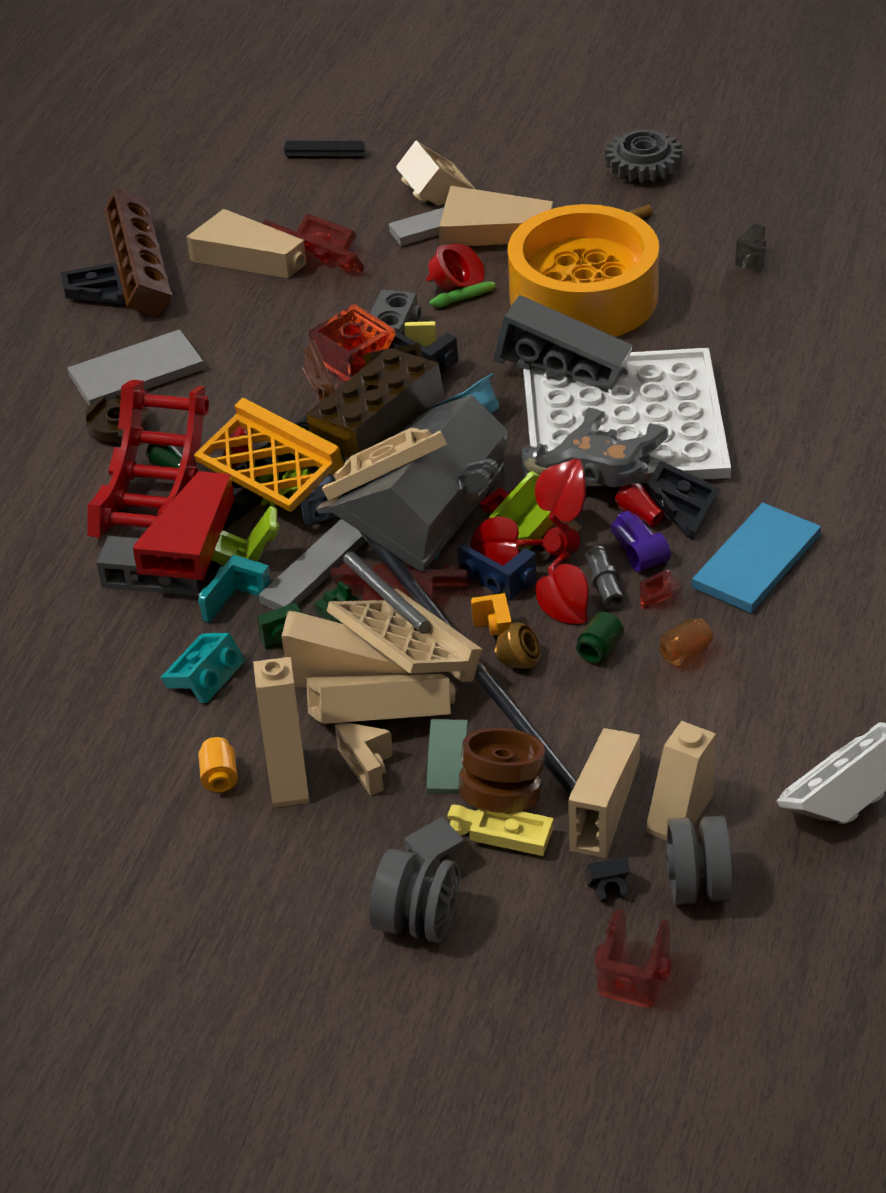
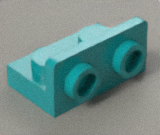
M230 633L200 634L160 678L166 688H191L199 703H207L245 662V658Z

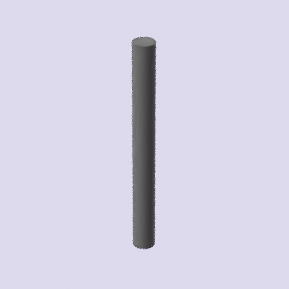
M354 552L345 554L343 558L344 563L420 633H425L429 630L431 623Z

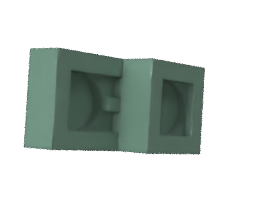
M431 719L427 764V794H459V773L463 767L461 762L462 741L468 735V720Z

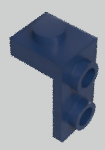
M464 544L457 548L460 573L487 587L493 593H505L508 600H512L526 587H530L537 579L536 553L527 548H524L504 566Z

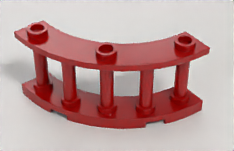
M130 380L121 386L118 429L124 431L121 448L114 447L108 468V474L112 476L109 484L101 485L96 496L87 504V536L100 538L113 525L149 528L199 471L194 454L200 449L204 416L209 411V397L205 396V386H198L189 392V398L147 394V391L144 390L143 380ZM146 407L188 411L186 435L144 431V428L141 427L143 410ZM154 444L184 447L180 467L172 468L137 464L135 459L138 446ZM135 477L175 481L168 497L127 493L130 480H134ZM126 506L159 509L157 516L119 512L120 509H124Z

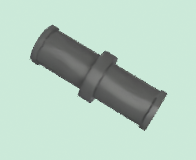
M594 546L585 553L586 561H588L592 571L591 581L594 587L599 589L603 604L607 609L614 610L620 608L625 603V597L618 584V572L616 568L611 566L604 547Z

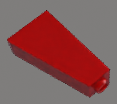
M198 471L134 544L133 553L137 574L204 580L234 501L231 474Z

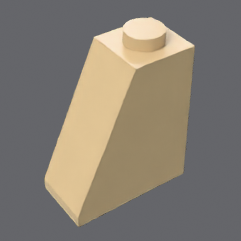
M681 721L669 737L662 752L646 824V833L667 841L668 819L689 818L693 825L696 823L714 796L716 733Z

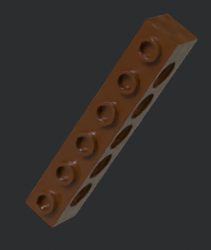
M115 188L104 209V214L126 307L159 318L163 309L170 305L172 292L170 291L168 276L165 272L164 260L160 253L159 242L157 241L147 199Z

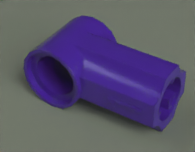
M630 511L622 512L611 523L612 534L626 549L629 563L636 572L647 570L670 560L671 552L665 537L661 533L653 534L636 514H631Z

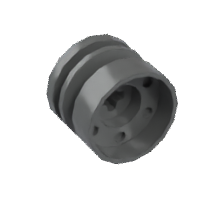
M395 848L388 849L378 866L372 887L369 911L372 928L398 935L403 933L409 924L410 934L413 938L421 939L425 935L428 942L437 944L442 942L447 935L458 902L460 873L457 862L444 860L440 864L438 858L428 857L421 867L420 858L417 853Z

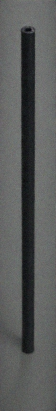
M360 532L411 598L453 628L396 555ZM479 660L474 677L517 730L535 736L543 743L545 749L544 765L570 796L577 782L576 779Z

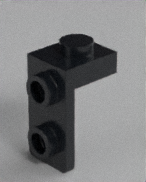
M393 329L390 330L396 335L388 348L417 343ZM448 332L428 347L420 345L424 359L438 362L440 374L458 362L457 337Z

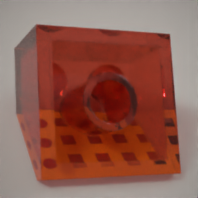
M356 304L308 331L309 342L315 341L327 371L344 382H347L365 367L363 355L369 352L388 349L396 335L393 327Z

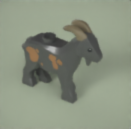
M588 407L584 414L583 423L571 432L555 449L548 451V446L540 443L537 447L524 446L521 452L523 472L525 477L531 471L540 475L551 466L572 459H580L587 482L613 488L628 486L633 483L636 476L647 473V465L650 462L651 454L668 438V429L650 423L647 427L646 435L619 442L616 440V430L610 429L608 432L597 431L601 426V420L605 417V412Z

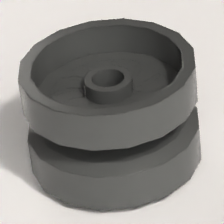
M725 816L703 817L699 824L698 842L696 841L694 825L689 818L668 819L666 867L668 880H670L673 904H695L699 896V879L702 880L704 896L710 903L730 902L732 897V866Z

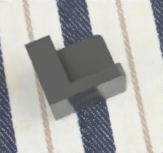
M441 817L405 837V851L417 853L422 867L428 857L441 859L462 847L463 838Z

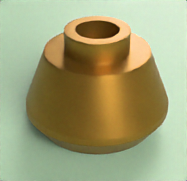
M515 622L498 637L495 653L498 660L509 668L530 669L536 666L541 655V648L535 632L528 625Z

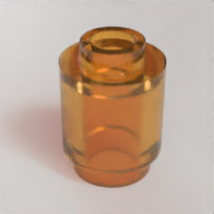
M700 618L688 619L661 635L660 654L667 662L680 666L708 648L709 644L713 641L712 631L704 620Z

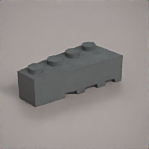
M519 295L504 316L493 362L503 364L507 360L517 363L519 368L527 370L531 366L545 369L548 375L558 377L559 374H566L572 376L574 381L613 389L627 366L633 345Z

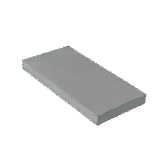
M179 329L67 367L69 377L90 406L95 400L104 396L106 401L116 399L115 394L121 393V386L130 380H143L144 390L202 371L204 370V363Z

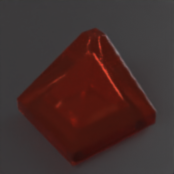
M670 569L640 582V600L643 609L674 596L679 590L681 582Z

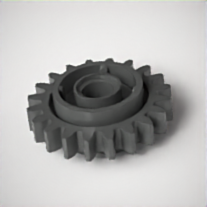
M633 129L630 133L622 132V138L614 136L613 142L607 143V148H605L606 168H610V173H618V178L628 177L629 181L639 180L644 182V180H651L655 182V179L658 177L665 179L666 173L675 174V169H680V163L682 162L681 143H676V137L668 138L669 133L660 134L658 130L650 131L643 129L636 131Z

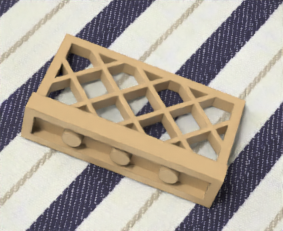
M394 589L431 623L427 632L420 633L385 600L330 601L328 603L327 612L410 674L449 672L461 682H473L482 648L400 590Z

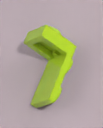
M272 506L268 508L246 540L222 530L211 560L223 566L232 555L259 561L265 544L268 540L273 541L278 533L279 523L276 522L277 508Z

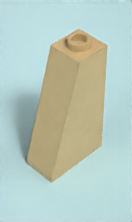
M450 186L439 225V246L454 243L466 246L508 244L512 234L522 223L541 212L552 209L553 201Z
M222 209L186 237L190 261L195 263L288 279L306 265L304 240L226 209Z
M288 611L282 632L284 657H291L295 687L307 688L306 678L410 674L346 625L295 611Z
M291 657L254 661L255 684L273 808L309 804L306 767Z
M442 674L306 678L308 714L321 724L451 714L450 704L455 703L454 684L450 683L449 678Z
M603 728L568 800L569 847L571 852L607 859L640 761L639 734Z

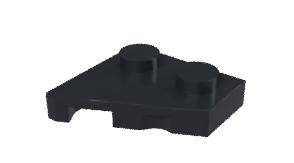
M116 262L61 272L65 297L67 299L126 304Z
M663 461L659 462L645 488L657 505L691 540L695 537L721 489Z

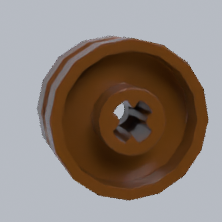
M486 728L466 735L462 741L461 750L463 767L459 773L458 790L460 797L476 808L496 813H515L535 806L541 796L542 779L540 773L544 767L545 757L543 743L535 736L509 728Z

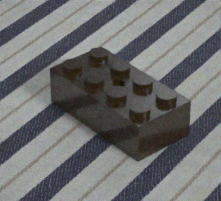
M388 348L305 414L309 431L337 445L341 456L350 458L371 446L395 436L444 396L438 362Z

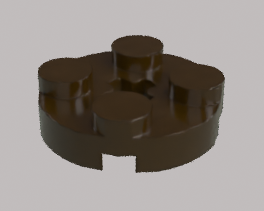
M121 393L115 394L116 399L106 401L104 396L95 400L86 410V421L90 437L104 442H115L116 445L121 446L124 431L118 429ZM147 408L142 412L141 427L144 428V431L150 423Z

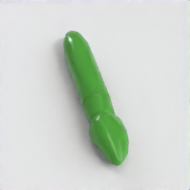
M490 281L482 282L449 292L448 294L441 293L433 298L429 304L436 308L446 307L450 303L487 294L496 288V283Z

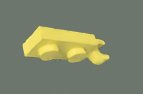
M451 805L447 815V819L451 820L449 825L459 835H465L470 832V841L544 856L553 830V818L523 811L496 813L479 808L475 811L461 805Z

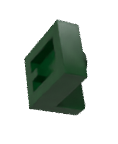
M296 603L257 616L259 637L265 649L283 644L282 632L288 611L302 613Z

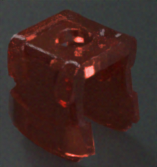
M618 908L617 911L611 914L605 932L608 935L605 944L597 946L595 968L598 971V993L606 998L650 1008L655 1003L660 981H667L671 969L672 958L668 957L670 952L669 920L662 919V922L659 923L651 957L646 969L619 962L626 938V917L624 910ZM619 980L627 981L633 985L625 984Z

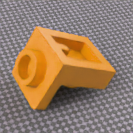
M505 593L471 599L474 627L489 626L490 636L497 635L498 639L512 624Z

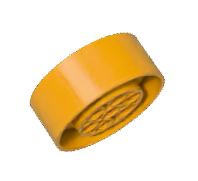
M592 204L557 207L541 212L526 220L514 231L509 240L508 270L511 306L517 297L521 295L614 337L621 336L642 325L649 319L657 307L659 298V241L650 225L632 213L614 207Z

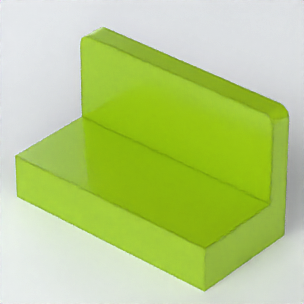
M533 471L527 474L489 516V519L493 517H508L514 520L519 527L518 540L540 539L554 524L549 519L551 511L542 510L536 502L535 484L539 474ZM518 546L519 550H521V551H522L524 548H527V549L530 550V549L533 547V546Z

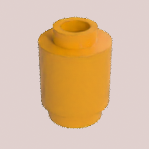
M213 737L203 742L198 752L201 784L209 791L224 792L234 787L238 781L235 750L229 741L224 738Z

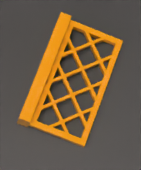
M241 398L234 405L237 413L194 454L195 460L217 473L231 474L232 481L289 512H292L329 474L334 475L344 466L337 445L245 398ZM239 426L248 431V435L230 438V435ZM263 441L271 443L270 448L254 450L253 443ZM248 444L249 452L231 455V447ZM226 448V456L209 457L213 451ZM289 453L295 455V460L278 463V455ZM272 457L273 464L255 467V460ZM246 461L250 463L249 469L238 471L232 469V464ZM311 466L319 468L314 474L302 476L301 468ZM296 469L297 477L279 480V472ZM273 474L274 481L261 484L256 482L257 476ZM298 486V490L289 499L280 495V489Z

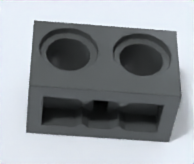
M382 289L369 314V318L388 330L393 329L405 336V322H420L422 310L421 306H417V294ZM370 326L368 332L372 333L374 328ZM378 331L376 337L380 339L382 333ZM372 342L370 348L374 350L376 344Z

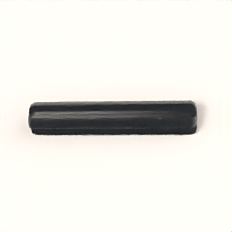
M286 141L284 153L286 157H364L365 143L363 141Z

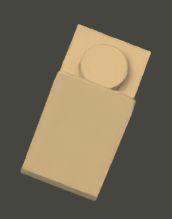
M346 722L335 724L338 750L369 795L372 796L384 791L382 775L386 773L383 760L393 755L390 731Z

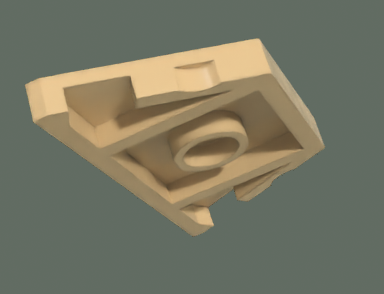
M409 428L351 456L344 463L345 465L334 474L336 481L325 484L322 490L329 501L447 445V442L441 431L431 434L430 430Z

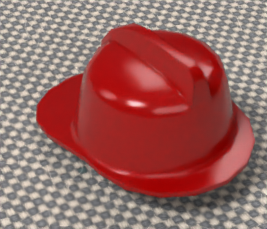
M459 243L441 245L437 247L436 254L429 261L428 269L430 274L426 277V281L435 282L443 291L451 292L461 287L481 283L484 278V267L478 255L470 247Z

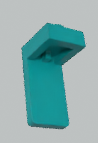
M232 555L227 563L219 568L211 583L200 592L198 605L201 609L202 621L210 623L235 590L259 597V594L271 584L269 565Z

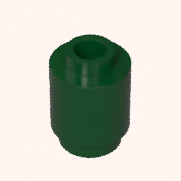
M598 612L594 615L577 638L576 650L581 658L590 663H598L600 660L608 657L624 635V627L619 618L607 612Z

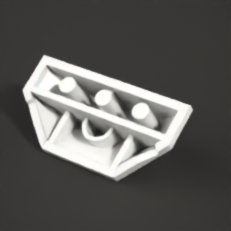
M877 723L865 735L855 738L831 754L785 789L776 800L779 807L819 820L834 821L839 824H845L856 819L859 815L858 812L868 804L880 800L886 791V723Z

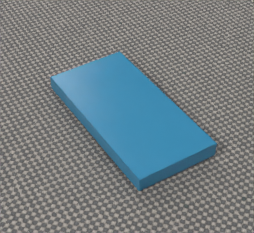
M762 502L692 578V588L752 613L821 535V526Z

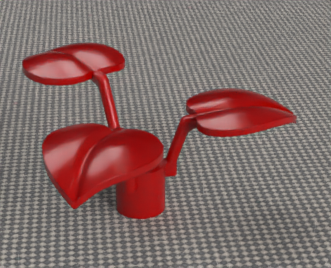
M572 459L547 468L539 475L535 484V498L538 506L542 510L551 511L549 519L559 528L548 530L543 539L518 540L519 527L514 520L508 517H493L477 527L470 542L471 549L502 566L520 553L518 546L544 545L549 554L559 555L548 567L549 576L538 580L536 584V598L539 606L547 615L558 621L570 624H582L588 620L589 586L586 576L577 566L561 564L564 559H569L570 554L575 553L580 546L578 533L574 529L569 528L567 523H563L576 519L584 506L586 479L580 459Z

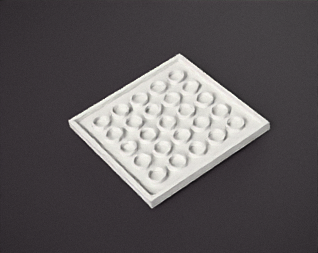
M709 348L631 352L627 366L613 389L574 381L572 376L566 374H559L558 377L548 375L546 370L531 366L529 370L523 369L530 446L537 447L540 443L547 445L548 451L555 449L571 432L583 423L585 411L589 407L605 412V417L601 420V426L597 431L608 432L610 429L616 430V440L619 442L646 435L647 427L650 423L668 429V438L651 454L650 462L647 465V473L636 476L633 483H647L660 461L701 480L731 478L730 459ZM586 481V487L603 486L597 483H589Z

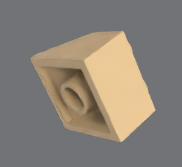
M418 141L414 142L396 166L403 175L401 180L407 186L414 189L413 195L423 203L430 201L437 206L445 204L450 186L476 189L454 163Z

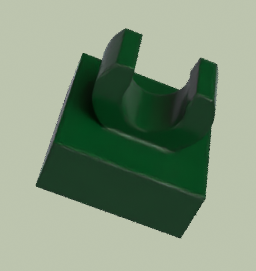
M340 581L337 583V588L331 592L326 590L323 597L314 603L315 613L323 619L343 624L327 612L328 603L330 601L361 600L352 595V589Z

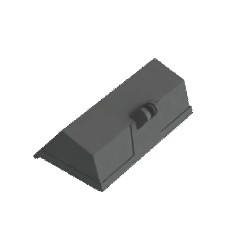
M473 395L428 409L399 432L401 433L409 428L430 430L431 434L441 431L447 445L333 498V500L321 503L316 508L317 512L334 513L416 570L424 572L504 472L505 464L502 463L508 430Z

